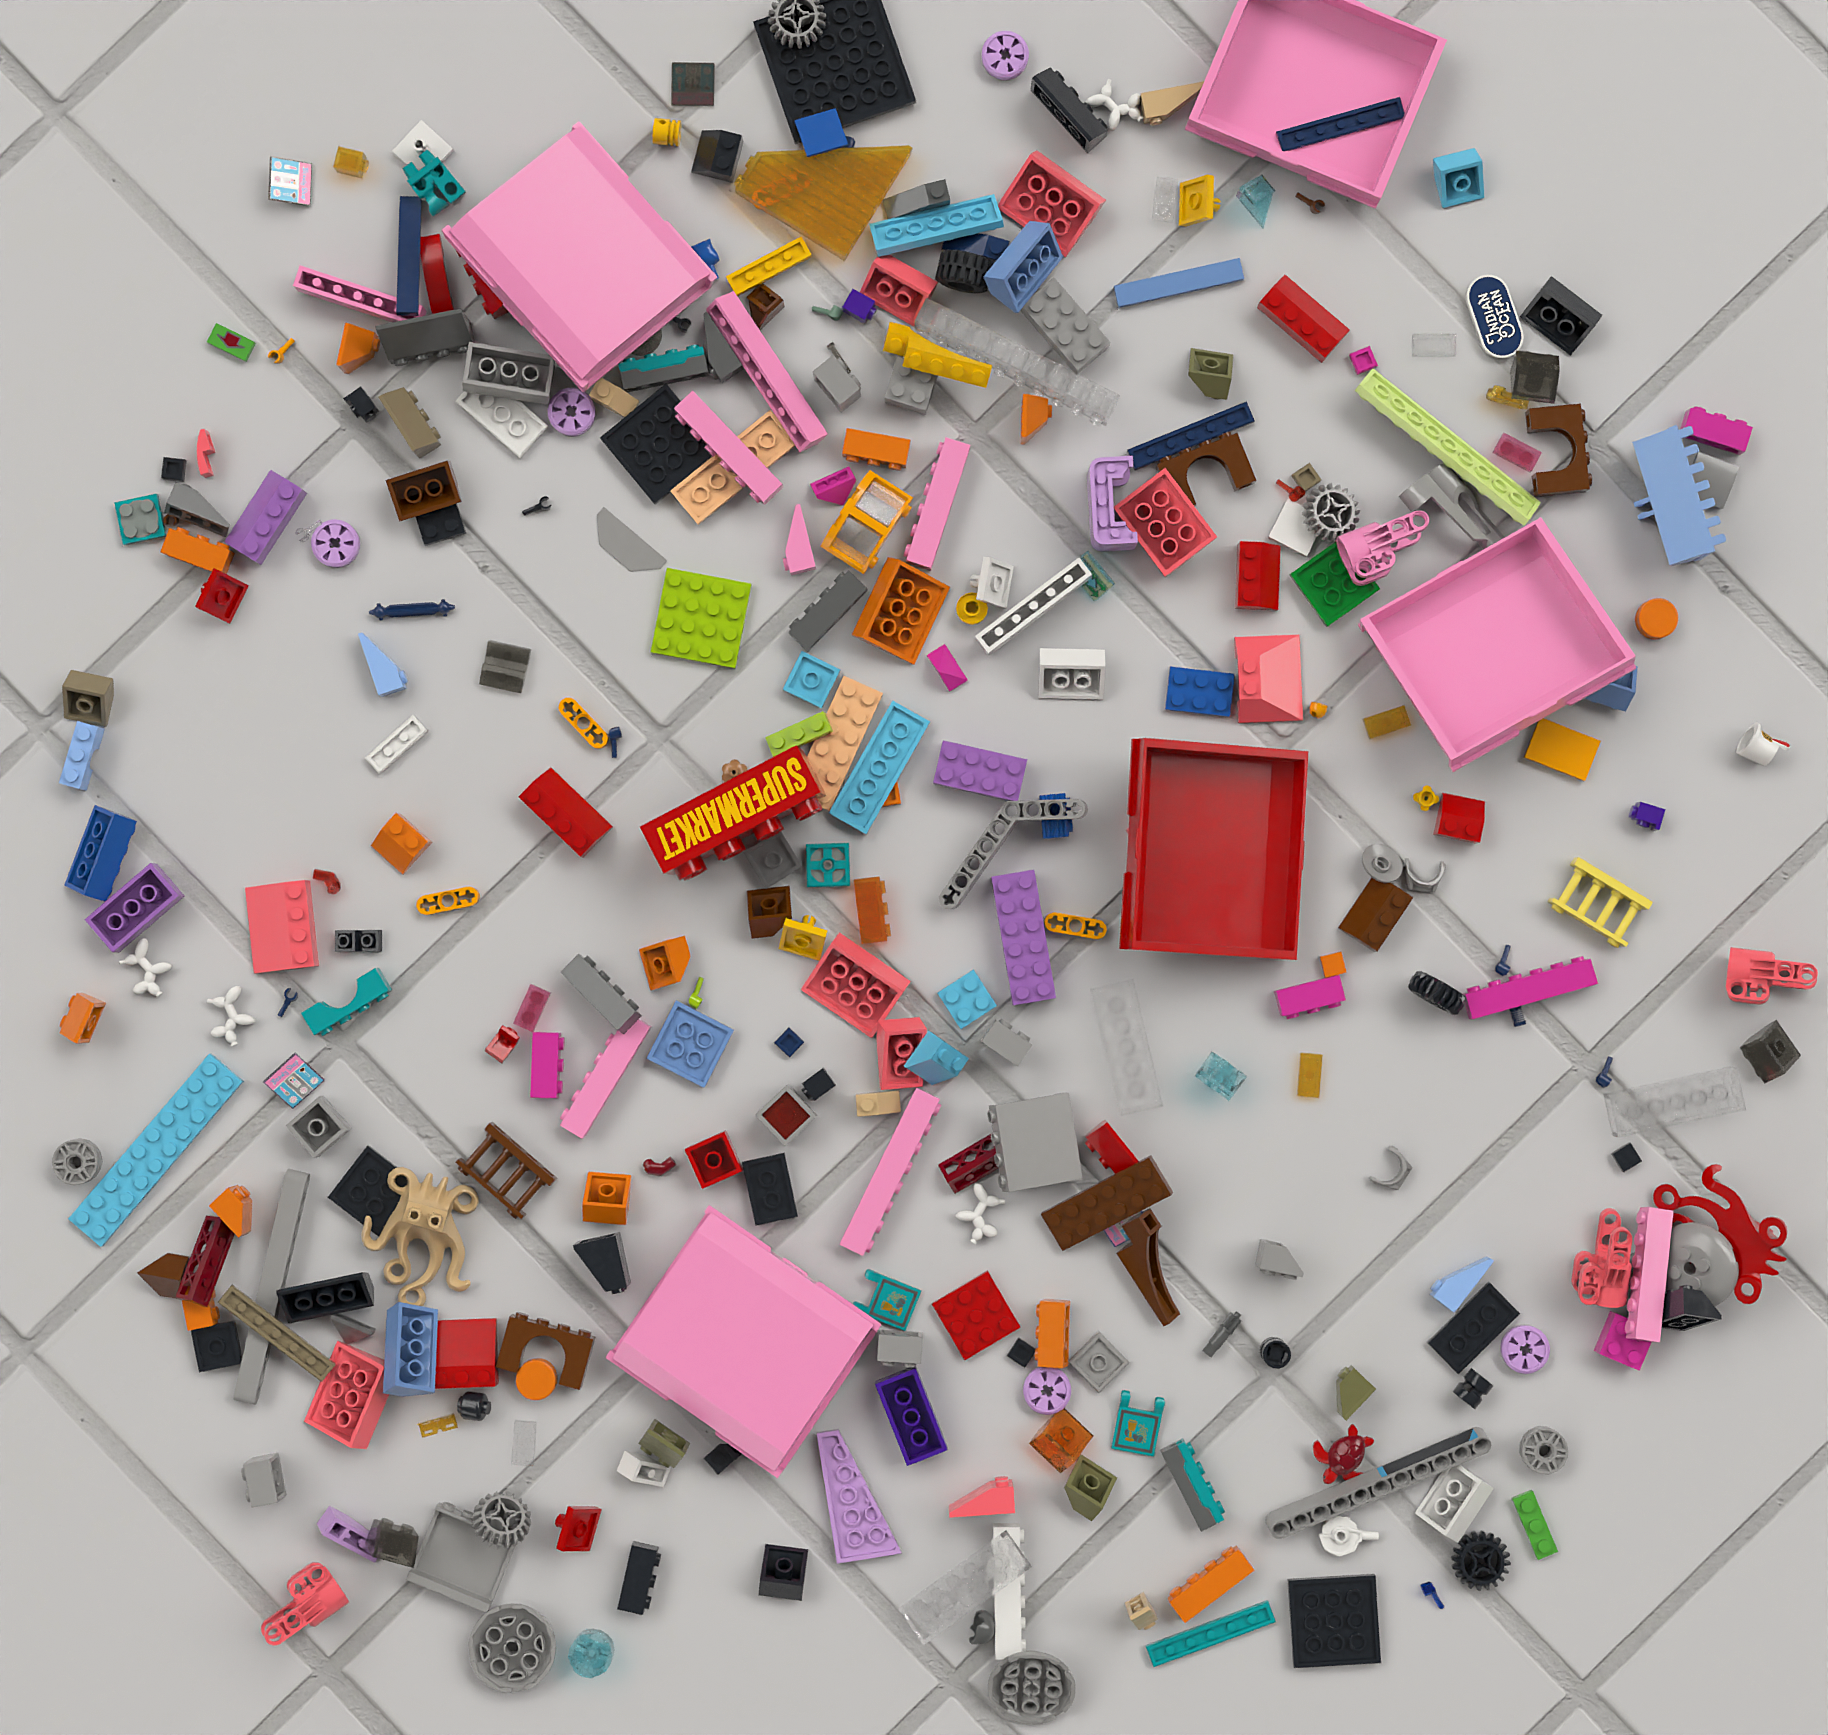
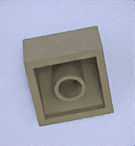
M71 670L62 685L64 718L107 727L114 698L113 678Z

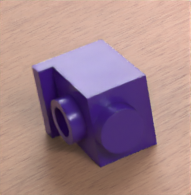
M1637 802L1635 806L1632 805L1629 818L1637 821L1636 825L1649 828V825H1651L1650 830L1657 831L1660 830L1666 809L1644 802Z

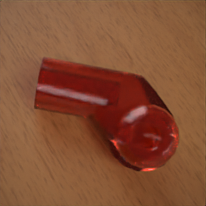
M314 869L313 879L324 881L328 888V893L336 894L340 891L341 883L334 872Z

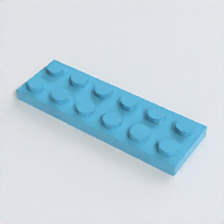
M994 194L869 224L878 257L1004 227Z
M892 701L829 814L867 834L930 721Z

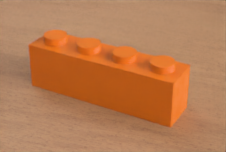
M1237 1545L1233 1548L1232 1546L1226 1548L1221 1553L1222 1557L1216 1561L1214 1559L1209 1561L1204 1566L1205 1570L1199 1574H1192L1186 1580L1187 1583L1182 1587L1177 1586L1170 1591L1168 1601L1184 1623L1188 1622L1255 1571Z

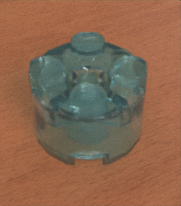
M1212 1051L1195 1075L1196 1078L1228 1101L1234 1096L1247 1077Z
M593 1628L583 1630L578 1634L568 1654V1659L574 1672L585 1678H594L605 1673L614 1656L613 1640L602 1630ZM590 1650L595 1651V1654L593 1655V1657H591V1656L588 1655V1654H589L588 1651H590Z

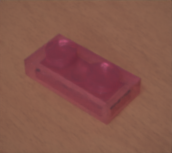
M1502 433L1492 453L1531 473L1542 452L1506 433Z
M530 984L513 1024L534 1032L551 992Z

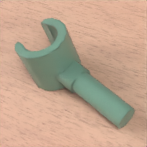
M833 305L831 310L816 306L812 307V311L828 315V317L835 321L839 320L843 314L842 309L836 305Z

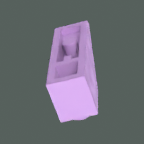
M331 1506L327 1508L317 1522L323 1536L374 1563L387 1546V1543L348 1515Z

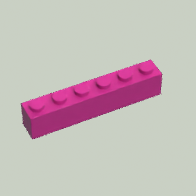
M1583 956L1572 958L1571 963L1563 965V962L1551 964V969L1542 971V968L1530 970V975L1522 977L1520 973L1509 976V981L1501 983L1500 979L1488 982V987L1480 989L1479 985L1467 988V993H1463L1466 998L1464 1004L1468 1018L1476 1019L1596 985L1598 982L1591 959H1584Z

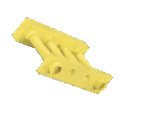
M1575 857L1570 866L1575 868L1573 870L1575 872L1560 898L1558 900L1549 898L1548 903L1552 904L1551 908L1560 914L1565 912L1608 938L1607 942L1616 948H1619V946L1627 947L1628 942L1621 938L1636 913L1641 911V909L1649 910L1653 902L1580 857ZM1587 875L1593 879V885L1578 910L1575 911L1567 906L1566 903L1581 878ZM1607 887L1612 890L1610 893L1612 896L1597 921L1593 922L1584 915L1600 889ZM1625 898L1630 901V908L1613 934L1603 928L1619 899Z

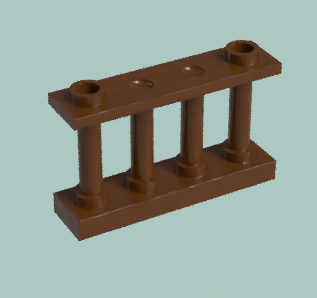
M490 1122L484 1129L487 1132L486 1139L467 1161L460 1158L455 1163L459 1165L458 1170L465 1176H472L508 1208L506 1211L513 1218L517 1219L519 1217L522 1219L526 1216L522 1208L541 1186L546 1184L551 1186L558 1178L494 1122ZM498 1141L504 1146L503 1152L487 1171L481 1175L473 1166L488 1148ZM515 1156L520 1160L518 1163L519 1167L498 1190L489 1180L509 1157ZM531 1170L537 1175L535 1177L536 1180L514 1204L505 1195L526 1171L529 1172Z

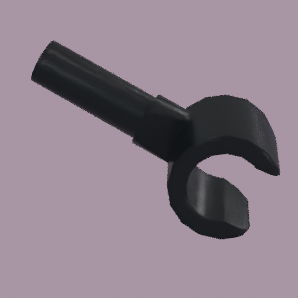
M675 317L672 319L678 324V328L682 332H687L686 329L681 327L682 322H687L691 325V321L687 318L680 319Z
M544 496L539 500L538 504L523 510V515L525 516L538 510H550L552 505L544 507L541 504L543 501L548 500L549 497Z

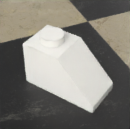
M624 1451L617 1472L634 1482L664 1487L671 1466L667 1468L659 1461L642 1454Z

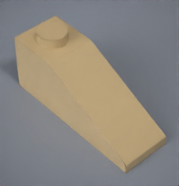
M1204 81L1141 93L1140 105L1144 124L1150 123L1151 126L1163 123L1164 120L1168 119L1199 95Z
M1144 1592L1125 1602L1128 1615L1138 1630L1142 1628L1147 1630L1156 1624L1155 1621L1158 1620L1157 1615Z

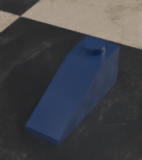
M976 233L943 241L941 250L971 252L985 257L994 264L1009 246L1010 241Z

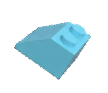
M1475 148L1433 158L1434 179L1443 208L1484 198L1483 162Z
M928 1031L904 1067L931 1085L957 1077L969 1058Z

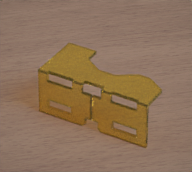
M454 1413L417 1424L420 1427L422 1438L437 1434L439 1429L444 1432L458 1428ZM454 1424V1426L446 1428V1425ZM432 1429V1432L425 1434L424 1431Z

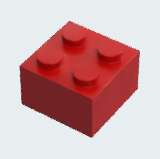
M726 1130L685 1148V1152L702 1189L743 1171V1167Z

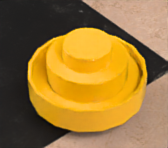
M966 593L957 602V615L966 624H978L987 615V603L976 600L977 593Z

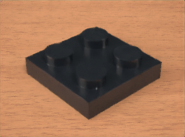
M458 504L416 516L425 546L466 534Z
M235 1320L191 1330L199 1373L241 1364L242 1352Z

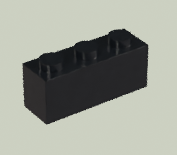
M633 1541L617 1610L643 1615L645 1609L649 1610L652 1597L648 1596L650 1588H654L657 1575H653L655 1566L659 1567L661 1554L658 1553V1546Z

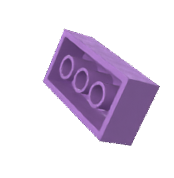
M943 740L933 784L1001 800L1018 801L1028 759Z
M150 863L84 920L112 952L119 953L185 897V895L157 863Z

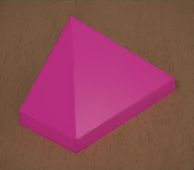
M848 466L810 485L817 499L844 506L856 482V478Z
M945 644L927 655L949 692L968 681Z

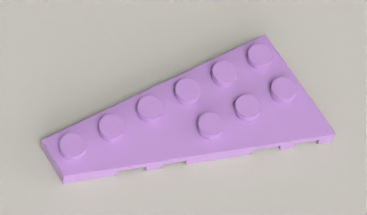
M839 1429L817 1432L837 1564L901 1554L902 1551Z

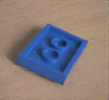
M1170 666L1165 710L1230 717L1235 674Z

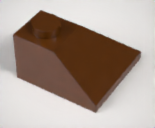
M790 886L747 890L748 920L752 939L772 937L783 928L786 918L792 919Z

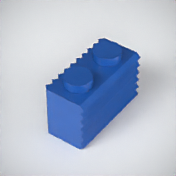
M1065 793L1039 795V800L1070 799V797L1066 798ZM1057 803L1051 806V814L1056 816L1060 813V806ZM1066 807V811L1071 810V807ZM1072 819L1041 820L1043 839L1069 837V832H1073Z

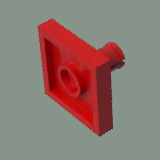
M213 568L208 581L202 585L204 588H201V595L195 607L230 624L249 585Z
M568 1506L566 1515L559 1514L555 1520L556 1527L562 1528L556 1549L562 1552L590 1551L602 1509L596 1506Z

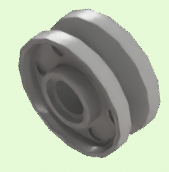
M78 1138L66 1141L53 1154V1171L58 1179L65 1184L80 1185L87 1183L95 1178L101 1170V1152L90 1140ZM75 1156L81 1159L80 1167H76L73 1163Z
M1537 1426L1529 1429L1523 1435L1520 1441L1519 1453L1522 1461L1531 1470L1539 1474H1552L1559 1471L1565 1465L1568 1458V1446L1565 1439L1557 1431L1546 1426ZM1542 1445H1548L1549 1451L1546 1455L1539 1454V1448Z

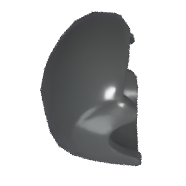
M979 1610L975 1613L973 1625L970 1627L975 1633L973 1637L969 1638L971 1644H985L993 1638L995 1623L992 1615L986 1610Z

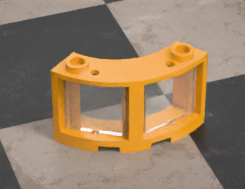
M869 470L856 487V491L840 511L839 517L832 524L820 547L864 574L868 568H874L879 560L876 556L901 517L906 518L912 507L909 505L913 497Z

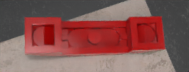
M440 234L421 237L420 254L431 312L436 314L454 310L444 263Z

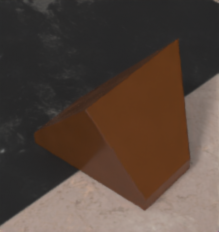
M763 283L758 285L746 297L749 300L751 318L759 330L785 307L784 300Z
M167 1253L137 1272V1274L159 1296L175 1298L190 1256Z

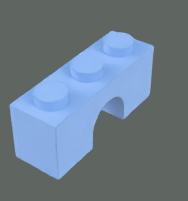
M77 721L60 777V784L87 791L93 771L90 769L91 757L94 751L100 747L104 728Z

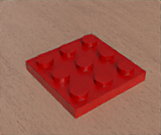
M988 1270L932 1303L964 1360H967L1021 1327Z

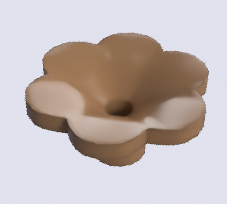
M731 760L730 763L724 764L722 767V780L726 782L747 771V766L740 764L738 760Z

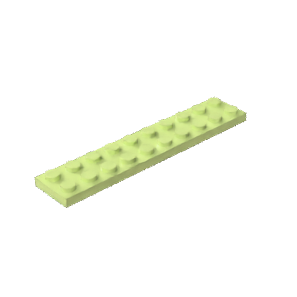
M1375 369L1368 373L1355 389L1363 400L1371 403L1379 413L1386 415L1395 426L1406 431L1413 440L1421 443L1429 453L1436 455L1448 468L1456 471L1464 481L1476 487L1480 494L1491 499L1498 508L1510 514L1514 521L1525 526L1541 502Z

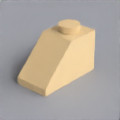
M603 378L595 383L589 394L594 402L622 417H626L639 404V401Z
M899 1090L856 1094L857 1117L901 1112Z

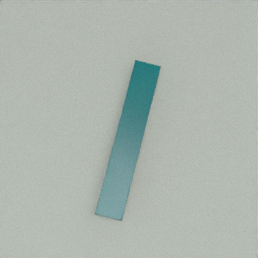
M1266 1600L1145 1646L1153 1667L1270 1625L1276 1621L1270 1604Z

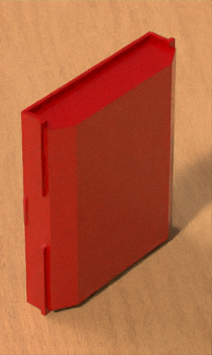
M1155 738L1131 739L1127 804L1129 831L1126 872L1123 873L1119 949L1297 960L1301 877L1304 866V824L1309 751Z

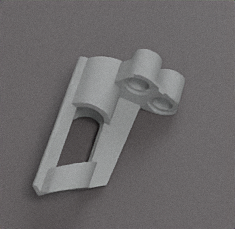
M1444 463L1419 478L1398 496L1410 511H1416L1431 498L1472 541H1477L1483 549L1505 538L1478 507L1471 490L1452 468H1448ZM1464 499L1490 529L1491 533L1484 535L1458 505V502Z

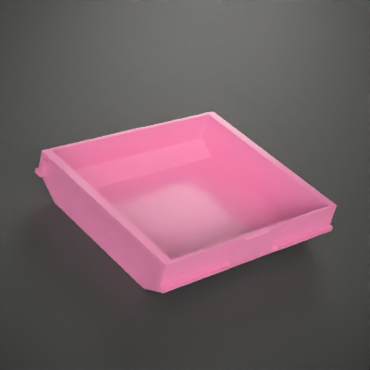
M1238 0L1189 116L1185 130L1254 158L1257 156L1305 176L1309 182L1376 209L1447 39L1369 8L1357 0ZM1400 97L1405 114L1400 120L1294 150H1281L1276 131Z
M578 121L572 126L571 132L559 139L467 212L452 228L447 225L442 229V232L447 241L503 302V306L521 326H524L584 393L707 292L714 280L717 279V276L668 221H664L629 182L628 175Z
M1541 517L1470 558L1459 561L1443 570L1436 577L1361 618L1360 623H1358V627L1362 632L1367 631L1378 652L1445 755L1449 758L1448 765L1452 772L1517 737L1519 731L1565 705L1571 706L1636 669L1634 664L1635 654Z
M709 1205L704 1212L706 1214L615 1348L610 1350L605 1358L666 1401L672 1399L716 1430V1436L778 1478L882 1324L822 1282H816L808 1277L805 1271L786 1258H781L772 1252L770 1246Z

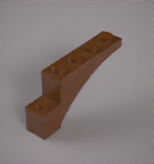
M1149 1208L1133 1216L1122 1225L1131 1242L1116 1254L1164 1327L1177 1318L1180 1312L1167 1289L1160 1266L1158 1232L1162 1226Z

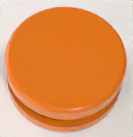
M1662 598L1651 599L1643 603L1635 615L1637 630L1648 639L1657 640L1670 635L1678 624V612L1675 606Z
M542 1358L528 1360L520 1367L516 1375L518 1391L530 1400H542L548 1397L554 1391L558 1381L555 1367L552 1363Z

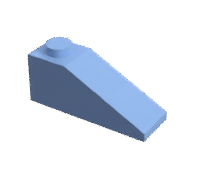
M359 633L358 636L378 695L384 697L407 689L405 683L408 680L404 670L401 671L367 635Z
M1486 1256L1443 1277L1441 1280H1436L1431 1287L1432 1292L1430 1295L1449 1310L1455 1312L1494 1261Z

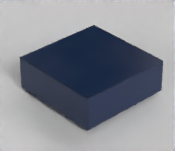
M790 1027L774 1042L789 1058L804 1043Z

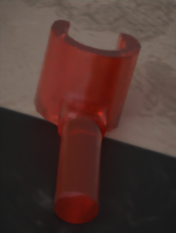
M1280 479L1276 482L1277 485L1289 493L1288 496L1292 502L1298 501L1306 494L1305 490L1300 486H1296L1293 489Z

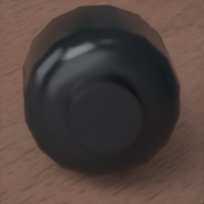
M468 1391L458 1399L457 1411L463 1419L482 1421L491 1411V1402L488 1401V1397L484 1393Z

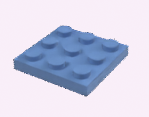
M676 1000L647 1059L705 1088L734 1029Z

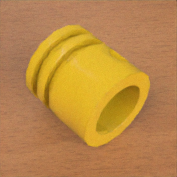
M655 118L652 134L653 144L667 146L669 144L674 146L675 144L676 147H679L682 127L681 120H678V122L672 120L671 122L670 119Z

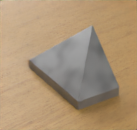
M339 1313L333 1314L330 1318L346 1344L370 1336L376 1330V1328Z

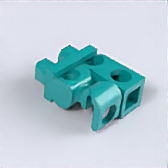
M426 150L418 156L425 167L418 171L415 165L410 162L402 169L408 178L407 182L418 197L426 199L429 204V212L434 217L449 205L445 200L435 195L433 191L436 187L440 189L450 203H453L466 191L442 161L429 150Z

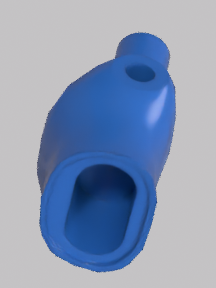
M707 239L691 246L718 279L719 276L714 265L720 259L712 246L711 240Z

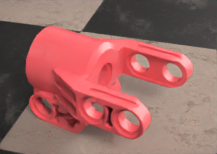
M1731 947L1726 990L1728 997L1734 1002L1762 1005L1769 1000V987L1771 986L1804 990L1812 989L1817 983L1818 971L1814 965L1809 963L1775 960L1773 952ZM1787 971L1790 975L1788 977H1781L1779 973ZM1808 973L1813 978L1805 980L1801 976ZM1734 986H1740L1743 988V992L1735 995L1731 992V989ZM1747 987L1751 989L1749 992L1750 996H1747ZM1758 989H1762L1764 993L1761 997H1757L1755 993Z
M1613 1208L1604 1209L1599 1216L1595 1254L1581 1251L1574 1258L1571 1282L1574 1289L1578 1291L1581 1302L1586 1305L1595 1304L1602 1307L1619 1308L1627 1303L1632 1264L1629 1261L1632 1235L1627 1228L1620 1227L1621 1217ZM1609 1214L1616 1216V1220L1612 1224H1607L1604 1220ZM1620 1232L1627 1234V1239L1623 1242H1618ZM1610 1235L1609 1244H1603V1236ZM1587 1258L1589 1262L1582 1265L1580 1261H1584ZM1582 1294H1590L1593 1295V1297L1590 1299H1586L1582 1296Z
M312 1562L288 1579L287 1589L294 1597L293 1601L267 1618L261 1625V1632L267 1643L273 1646L279 1645L307 1624L316 1627L347 1605L349 1600L329 1570L319 1562ZM314 1570H322L320 1577L312 1578ZM305 1576L311 1582L309 1585H307V1582L304 1579ZM299 1583L302 1589L298 1591L294 1585ZM292 1609L288 1613L283 1615L286 1610ZM296 1615L293 1621L287 1622L290 1616ZM300 1621V1623H299V1625H298L297 1627L291 1628L292 1626H294L296 1623H298V1622ZM273 1622V1623H272L271 1625H269V1626L267 1627V1629L265 1630V1626H266L268 1623ZM277 1629L275 1634L268 1635L270 1630ZM281 1635V1637H280L279 1640H277V1641H271V1640H270V1639L277 1638L278 1636Z

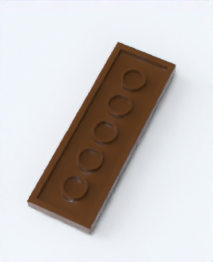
M1150 1155L1043 1211L1041 1216L1061 1250L1064 1251L1171 1196L1173 1191Z

